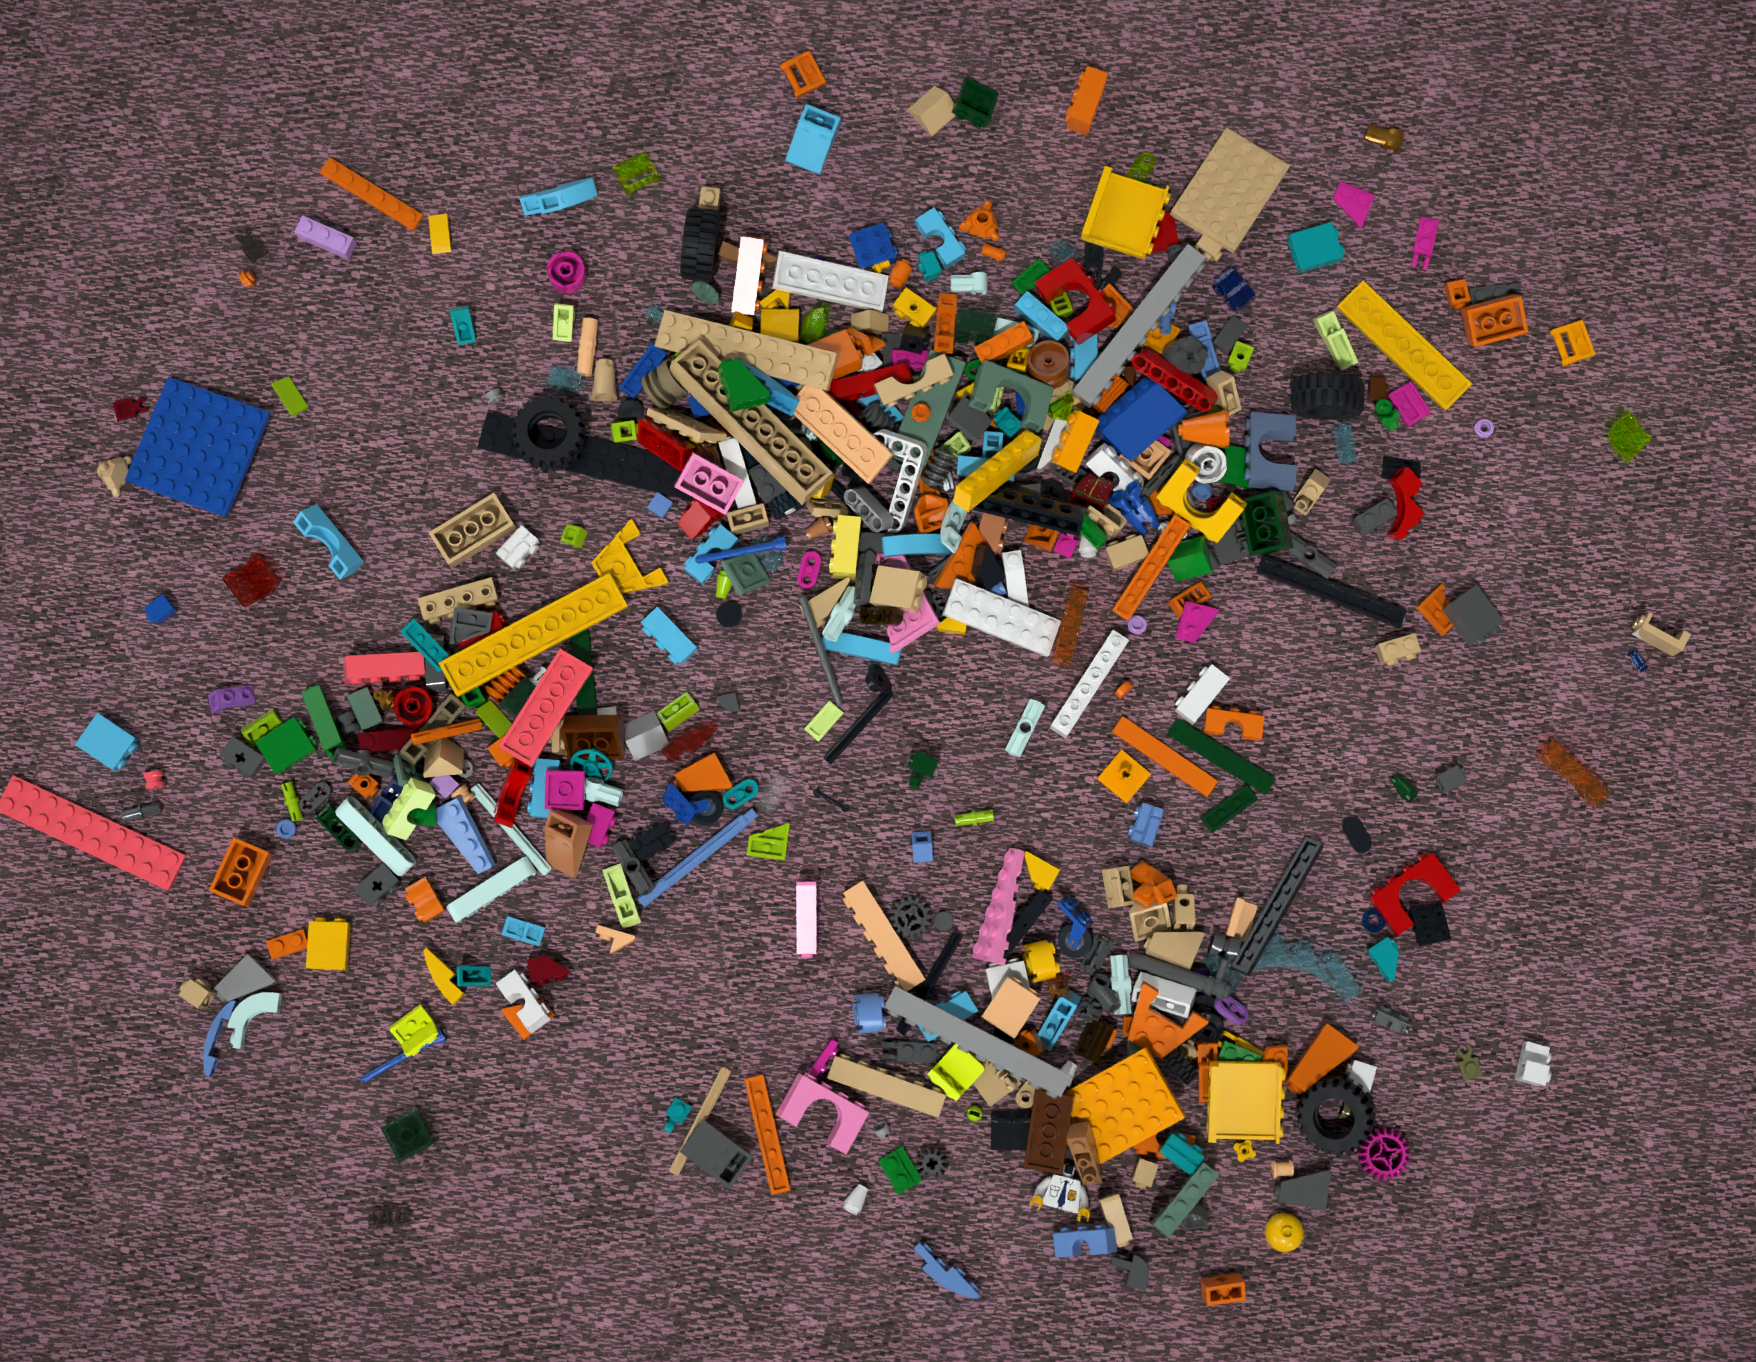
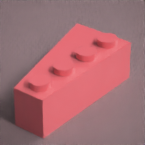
M420 652L345 656L343 661L344 685L376 684L382 681L400 682L401 679L419 681L425 675L424 656Z

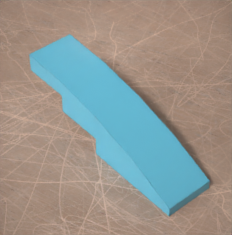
M841 633L837 642H831L824 636L822 639L825 650L898 665L902 650L900 649L893 654L890 652V643L847 633Z

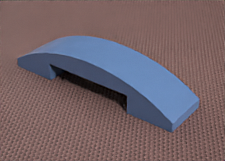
M1207 320L1189 325L1188 328L1190 336L1197 339L1208 353L1204 368L1201 370L1204 383L1208 387L1206 378L1221 370L1211 341L1212 336Z
M231 1000L222 1008L208 1031L203 1052L205 1076H214L220 1058L212 1055L225 1019H230L233 1011L239 1004L237 1001Z

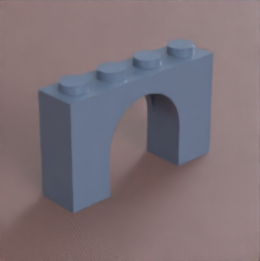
M1251 412L1249 419H1245L1244 429L1247 430L1244 446L1247 447L1244 457V463H1247L1244 473L1247 487L1293 491L1296 484V465L1277 464L1266 460L1261 455L1258 445L1267 440L1293 441L1296 434V416Z

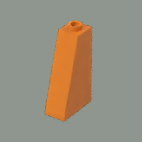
M1325 1024L1284 1083L1288 1085L1287 1088L1293 1093L1301 1094L1354 1053L1359 1046L1329 1024Z

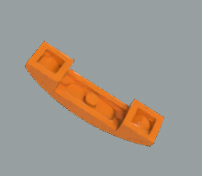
M939 292L934 352L953 354L958 294Z

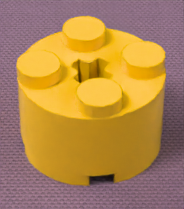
M1047 940L1022 946V949L1026 950L1022 957L1027 976L1031 975L1033 978L1030 980L1031 983L1055 978L1056 974L1060 973L1059 964L1057 961H1054L1053 954H1055V948L1052 942L1048 943Z

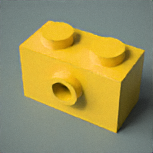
M908 288L903 290L893 304V313L898 318H905L909 321V325L923 329L926 328L936 314L935 307Z

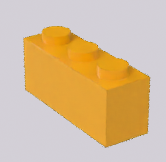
M1074 410L1067 418L1068 424L1059 436L1060 442L1051 454L1052 460L1050 463L1069 472L1076 473L1099 420L1081 411Z

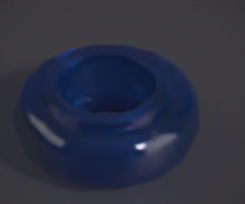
M1369 909L1363 914L1362 925L1367 931L1375 933L1385 927L1386 921L1377 909ZM1371 915L1378 916L1379 924L1377 926L1369 924L1368 919Z

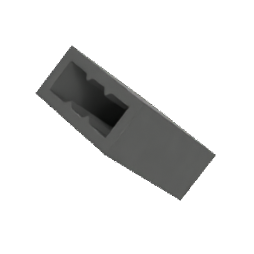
M1475 585L1442 609L1469 646L1474 643L1477 645L1481 644L1487 639L1485 635L1496 633L1501 629L1499 625L1504 622L1478 585Z

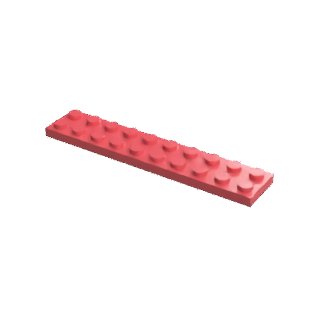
M12 775L0 799L1 813L170 891L186 858V855L14 775Z

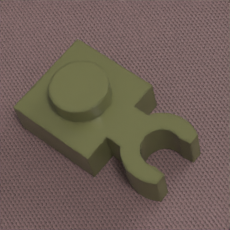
M1466 1045V1054H1463L1460 1048H1456L1457 1055L1462 1058V1061L1457 1062L1463 1081L1483 1076L1477 1057L1471 1058L1472 1048L1470 1045Z

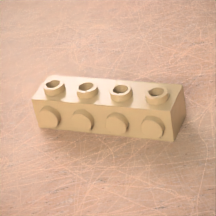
M492 577L418 598L423 620L426 623L429 622L430 625L441 622L440 619L448 617V619H453L455 607L477 610V608L485 606V609L495 607L496 603L500 602Z

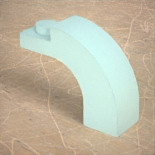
M273 992L254 994L243 1000L235 1008L227 1027L235 1028V1032L231 1034L232 1048L244 1049L247 1026L254 1016L263 1012H281L283 994Z

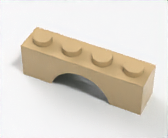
M945 354L926 362L923 378L914 384H902L893 377L874 384V388L882 407L887 405L890 408L899 404L897 401L899 399L905 398V400L916 396L915 392L922 390L924 393L933 389L932 385L938 382L940 385L950 382V377L954 374Z

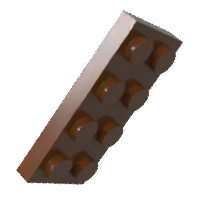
M1035 1089L1024 1168L1062 1175L1068 1145L1067 1135L1071 1124L1075 1096L1063 1094L1062 1097L1057 1096L1055 1099L1045 1094L1046 1090Z

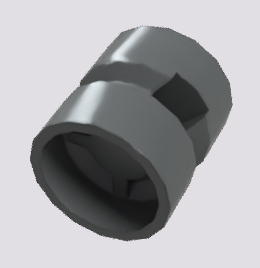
M1215 932L1207 956L1216 959L1222 957L1229 960V963L1232 964L1239 953L1241 940L1233 937L1226 939L1225 935Z

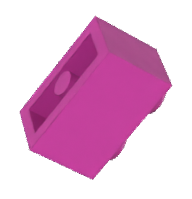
M595 803L592 804L586 819L587 822L593 824L588 844L600 849L603 845H607L610 835H608L610 827L614 828L618 818L615 817V811Z

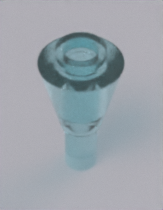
M656 304L653 307L649 306L645 315L648 317L647 321L661 323L664 311Z

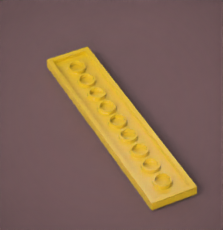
M610 573L439 662V666L458 698L624 610L628 605Z

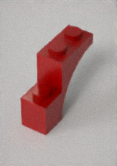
M1400 467L1388 480L1397 498L1398 514L1393 526L1387 533V536L1392 540L1404 539L1408 535V530L1412 526H1416L1425 514L1411 499V497L1419 492V488L1423 483L1409 467Z

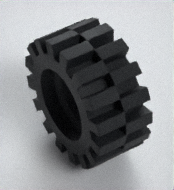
M1175 1049L1163 1059L1167 1067L1187 1086L1199 1075L1196 1069Z

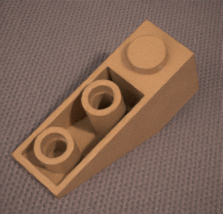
M1090 1123L1070 1124L1067 1142L1083 1185L1102 1183L1097 1147Z

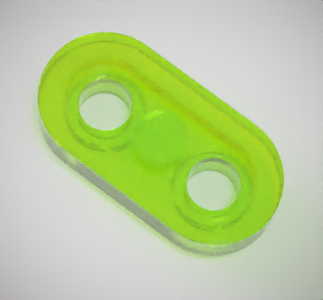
M1149 152L1141 153L1128 170L1126 177L1144 182L1155 167L1156 159L1154 155ZM1148 159L1150 162L1144 163L1143 160ZM1134 173H1137V174L1139 175V177H1138V178H1134V177H1133V174H1134Z

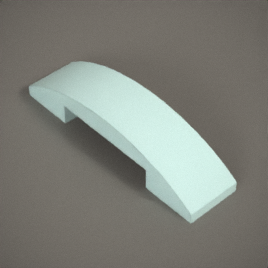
M953 500L942 522L941 542L952 553H956L962 539L959 531L967 511L953 503Z

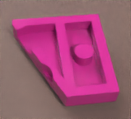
M1340 181L1333 200L1356 223V226L1361 229L1375 195Z
M1186 601L1175 638L1195 643L1218 614L1219 609Z

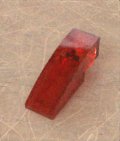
M712 724L691 730L669 743L660 752L671 764L685 751L692 756L718 730V727Z

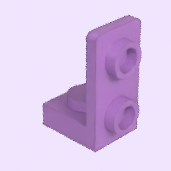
M251 685L216 689L208 695L212 714L219 713L225 708L255 703Z

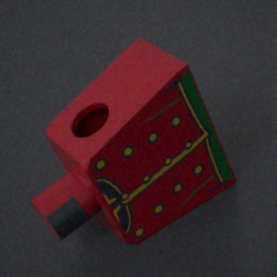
M1105 472L1099 477L1094 473H1088L1073 489L1071 503L1084 507L1086 510L1089 506H1092L1105 515L1109 505V498L1113 493L1114 483L1110 480L1111 474Z

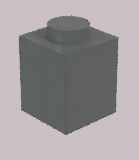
M1457 765L1434 778L1442 794H1445L1465 784L1467 776L1464 770Z

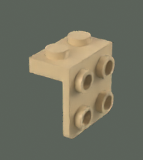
M1110 504L1105 515L1092 506H1089L1086 510V515L1101 527L1103 533L1108 537L1113 536L1116 538L1128 522L1121 515V512Z

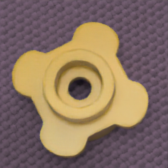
M1247 1139L1243 1143L1234 1144L1233 1149L1238 1155V1161L1244 1162L1247 1158L1255 1157L1256 1152L1253 1151L1250 1140Z

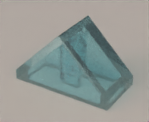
M1061 237L1046 246V249L1058 266L1071 257L1075 262L1078 259V251Z

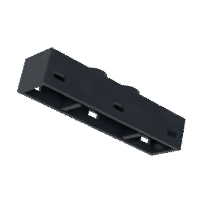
M1041 890L1026 909L1022 907L1015 915L1018 919L1012 924V929L1007 934L1006 940L1009 942V946L1005 950L1006 953L1003 955V958L1006 959L1052 901Z

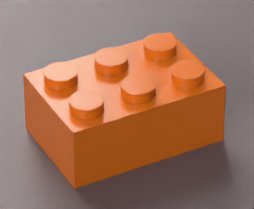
M1087 66L1085 72L1081 71L1071 105H1069L1066 113L1065 122L1068 123L1067 129L1088 136L1106 86L1107 72Z
M1512 294L1460 308L1467 344L1472 347L1529 333L1522 296Z
M233 837L208 891L249 908L273 854Z

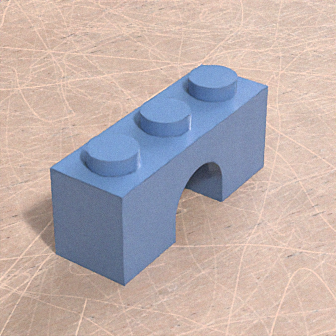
M1106 1224L1096 1225L1095 1229L1089 1230V1226L1077 1227V1231H1072V1227L1060 1228V1232L1053 1233L1055 1258L1082 1255L1081 1245L1083 1241L1088 1243L1090 1255L1117 1252L1115 1229L1107 1228Z

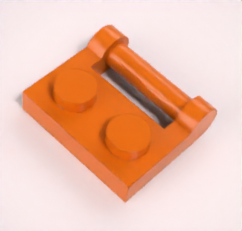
M810 50L780 65L782 72H785L795 91L796 99L826 85V81ZM796 66L806 85L802 88L791 69Z

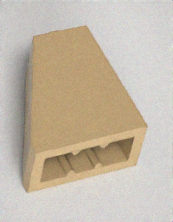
M1154 932L1152 938L1148 937L1144 948L1147 949L1145 955L1190 970L1205 933Z
M1114 1193L1097 1199L1107 1228L1115 1229L1116 1245H1118V1248L1130 1244L1129 1240H1132L1133 1237L1119 1194Z

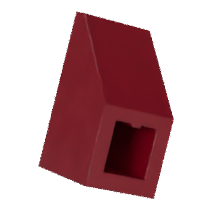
M548 956L527 959L531 983H536L537 986L546 985L548 980L555 979L556 982L567 980V976L571 975L568 969Z

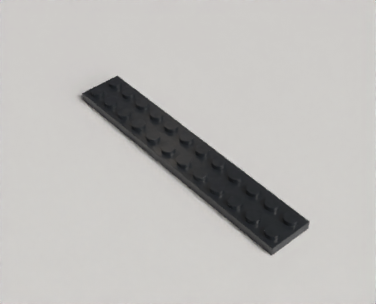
M487 412L477 448L523 460L512 440L514 418ZM539 424L535 425L531 433L534 444L542 449H553L559 446L567 436V431ZM587 436L586 444H583L584 450L582 454L577 455L578 459L574 463L572 461L569 462V467L565 469L563 466L559 467L561 470L654 493L658 492L662 495L690 502L695 499L674 487L681 472L654 453Z

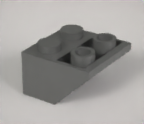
M965 391L951 406L947 419L949 424L956 429H960L968 440H973L977 443L993 421L994 414L990 410L984 413L969 407L971 394Z

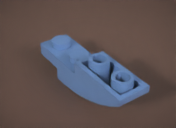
M919 1242L914 1247L927 1262L922 1269L937 1283L966 1297L975 1299L980 1297L977 1293L979 1288L972 1281L968 1284L964 1279L965 1273L959 1267L955 1269L951 1266L946 1271L944 1269L946 1267L944 1262L939 1257L936 1260L931 1255L933 1251L926 1243L921 1245Z

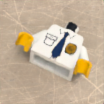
M1064 1165V1172L1061 1176L1052 1174V1176L1046 1177L1038 1184L1034 1196L1029 1203L1030 1207L1033 1203H1037V1210L1043 1204L1077 1213L1078 1221H1080L1081 1216H1085L1088 1222L1090 1217L1088 1210L1089 1199L1085 1187L1081 1184V1181L1072 1179L1075 1167Z

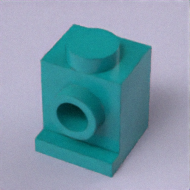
M924 251L918 255L919 263L917 266L920 273L924 274V283L942 276V269L933 251L929 253Z

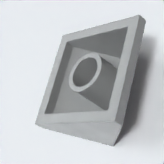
M655 711L624 724L625 741L635 761L670 746Z

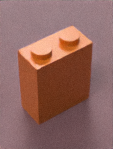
M846 329L807 345L839 354L832 381L862 369V353L860 350H856L855 340L852 335H848Z

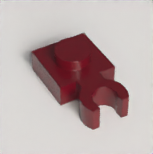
M131 398L112 402L117 422L136 418L135 412H148V407H140V404L146 402V399L139 398L135 403H132Z

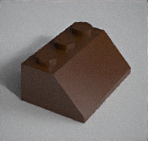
M622 714L565 716L560 730L568 760H571L572 755L576 752L592 748L605 754L609 760L624 759L625 727ZM584 753L577 757L588 760L590 753ZM596 755V760H604L602 757Z

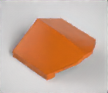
M1109 283L1101 291L1105 295L1104 300L1106 303H1111L1115 308L1116 321L1107 327L1118 328L1125 321L1129 312H1134L1135 309Z
M932 494L919 497L914 508L919 534H926L942 527L945 513L949 507L946 498Z

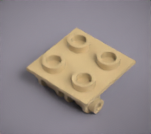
M986 1060V1062L982 1063L985 1066V1071L973 1084L991 1107L1017 1088L1021 1082L1010 1076L1011 1072L1004 1068L1002 1072L992 1067L993 1062Z

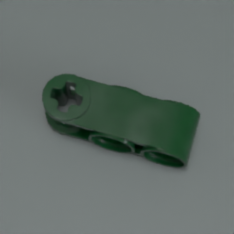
M328 802L325 803L323 809L313 814L315 819L328 830L344 849L349 852H356L361 848L360 838L336 815L335 809ZM342 824V831L335 833L336 825ZM350 838L355 839V844L352 847L347 846Z

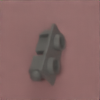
M1096 934L1093 939L1092 948L1085 955L1079 969L1092 976L1098 974L1113 942L1104 936L1101 937Z
M1376 1003L1375 1011L1372 1012L1370 1017L1374 1022L1386 1027L1388 1022L1391 1021L1389 1029L1400 1034L1408 1033L1409 1027H1412L1410 1016L1403 1012L1398 1014L1392 1011V1008L1386 1004L1379 1005Z

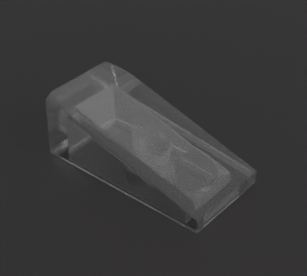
M775 772L755 806L771 816L792 783Z

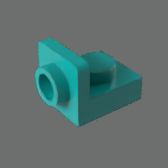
M1007 406L995 414L994 425L1012 440L1022 429L1020 427L1021 421L1010 413Z

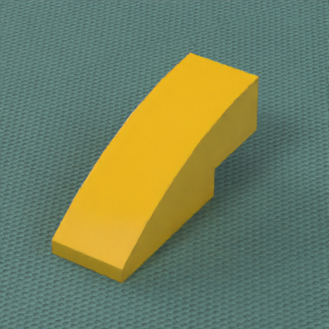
M425 948L423 952L426 964L435 984L452 1005H456L465 995L452 982L456 974L433 952Z

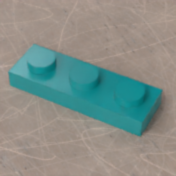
M412 619L400 631L401 634L441 673L442 669L439 666V662L449 658V654L415 619Z

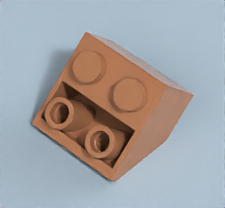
M983 513L979 532L986 546L992 549L995 554L994 558H996V554H1001L1004 539L1000 538L1001 535L1005 536L1009 521H1006L1003 517Z

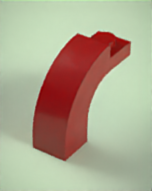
M517 758L514 759L507 772L494 808L495 816L493 822L512 828L515 822L521 795L531 777L533 767L528 766Z

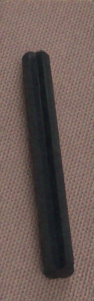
M881 693L824 756V760L827 763L832 764L893 697V693Z

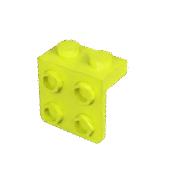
M421 1004L389 1027L391 1033L400 1042L407 1057L417 1054L422 1046L433 1042L439 1034L434 1020Z
M955 1044L927 1074L934 1084L939 1085L945 1091V1094L955 1101L985 1071V1066L970 1051L967 1054L957 1049L958 1044Z

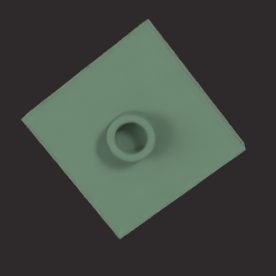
M755 553L735 556L721 563L722 568L739 596L771 582Z

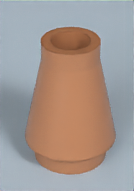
M828 516L820 517L804 531L810 540L831 533L833 525Z

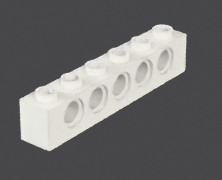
M1112 630L1051 724L1050 729L1064 738L1068 736L1129 641L1127 638Z

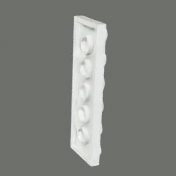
M779 251L772 289L861 309H871L882 313L889 277L884 274Z
M957 578L954 580L942 613L943 616L1045 657H1048L1061 623L1058 619Z

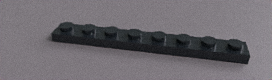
M1263 555L1256 573L1398 629L1401 628L1407 612L1403 608Z
M1308 837L1304 838L1231 965L1233 970L1250 976L1324 847L1321 842Z

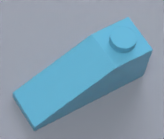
M1065 987L1038 1032L1048 1051H1051L1081 999V996Z

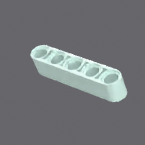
M348 796L335 810L336 815L396 875L404 876L415 864L414 856L394 836L387 834L384 826L357 799Z
M525 856L456 899L446 908L455 923L458 924L462 922L461 919L470 917L480 907H485L495 901L494 898L503 896L513 886H518L528 880L527 877L530 875L534 876L537 871L528 857Z

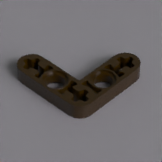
M872 569L873 578L870 587L871 592L873 589L872 586L874 584L877 570ZM870 602L861 605L860 621L863 624L899 626L903 620V612L897 608L876 607ZM881 612H882V613H883V617H882V620L880 621V614H881Z

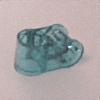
M551 366L546 386L552 388V386L557 387L558 390L579 392L583 389L584 382L580 374L575 371ZM575 379H577L578 382H574V385H572L571 381L573 382Z

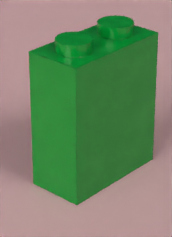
M293 717L255 742L274 773L278 776L318 751L315 747L318 743L312 735H307L305 730L308 728L302 719L298 721L297 718Z

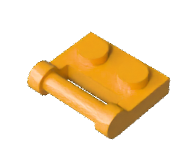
M1583 320L1550 331V335L1554 337L1562 358V367L1596 355ZM1566 333L1574 356L1569 357L1561 334Z

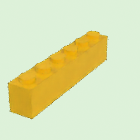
M1026 429L956 486L953 503L967 512L972 510L1039 455L1042 439Z

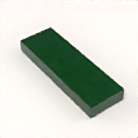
M1246 784L1200 819L1212 834L1256 802L1258 798Z

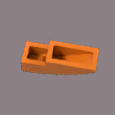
M1196 1039L1199 1103L1208 1102L1209 1061H1217L1216 1039L1210 1042Z

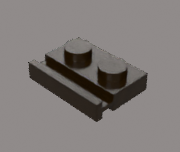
M1097 1020L1087 1023L1073 1053L1098 1064L1114 1028Z

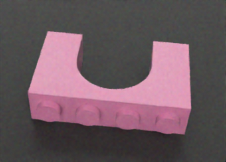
M798 1073L776 1115L797 1127L804 1112L812 1102L819 1099L831 1100L837 1110V1121L825 1143L847 1154L869 1112L864 1110L866 1106L856 1100L854 1104L849 1102V1097L840 1091L838 1094L831 1091L833 1087L824 1082L821 1085L814 1082L816 1078L808 1073H805L804 1076Z

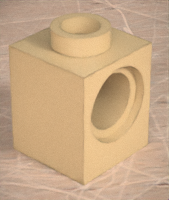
M1138 1158L1131 1181L1135 1182L1134 1186L1146 1189V1186L1152 1187L1159 1165Z

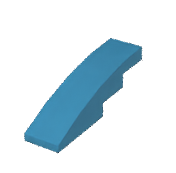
M739 359L770 392L771 396L768 405L793 416L800 400L773 378Z

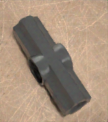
M1291 533L1293 548L1286 551L1299 559L1303 565L1310 567L1323 578L1328 579L1337 565L1321 555L1315 547L1309 546ZM1304 553H1311L1314 559H1306Z
M337 748L333 757V764L355 769V773L360 776L375 774L389 778L394 768V762L373 757L372 753L367 750L353 752Z
M627 840L616 843L612 850L640 896L642 897L653 892L655 886ZM638 865L635 871H630L631 866Z

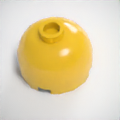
M1281 1212L1274 1214L1265 1225L1264 1235L1267 1243L1276 1251L1290 1252L1300 1246L1304 1238V1229L1296 1216Z

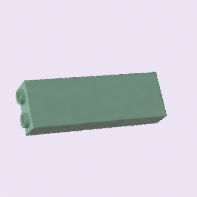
M931 349L926 362L945 354L954 375L950 377V382L940 385L938 382L932 385L933 389L924 393L922 390L915 392L916 396L911 398L898 434L926 444L928 451L922 470L927 468L966 368V362H963L962 358L958 356L950 357L946 353L934 352ZM926 362L918 381H920L925 374ZM918 403H924L930 408V417L925 422H917L912 417V408ZM896 441V447L902 450V443ZM914 447V453L920 456V449L918 447ZM897 455L891 457L900 462L904 461V458Z

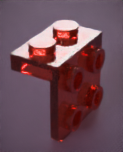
M259 553L252 555L246 565L224 575L222 578L223 582L243 607H247L271 595L281 583L277 575L273 573Z

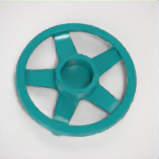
M595 748L580 750L572 755L570 760L571 771H575L573 767V762L575 761L583 765L581 771H585V775H594L604 782L611 777L613 772V763L605 754L595 750ZM584 753H590L588 760L581 759L577 756ZM596 755L602 757L607 763L596 762ZM609 768L607 777L603 779L599 769Z

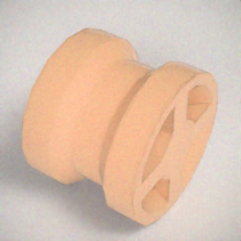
M466 784L462 785L451 795L453 800L461 796L465 805H468L475 798V795L468 791Z

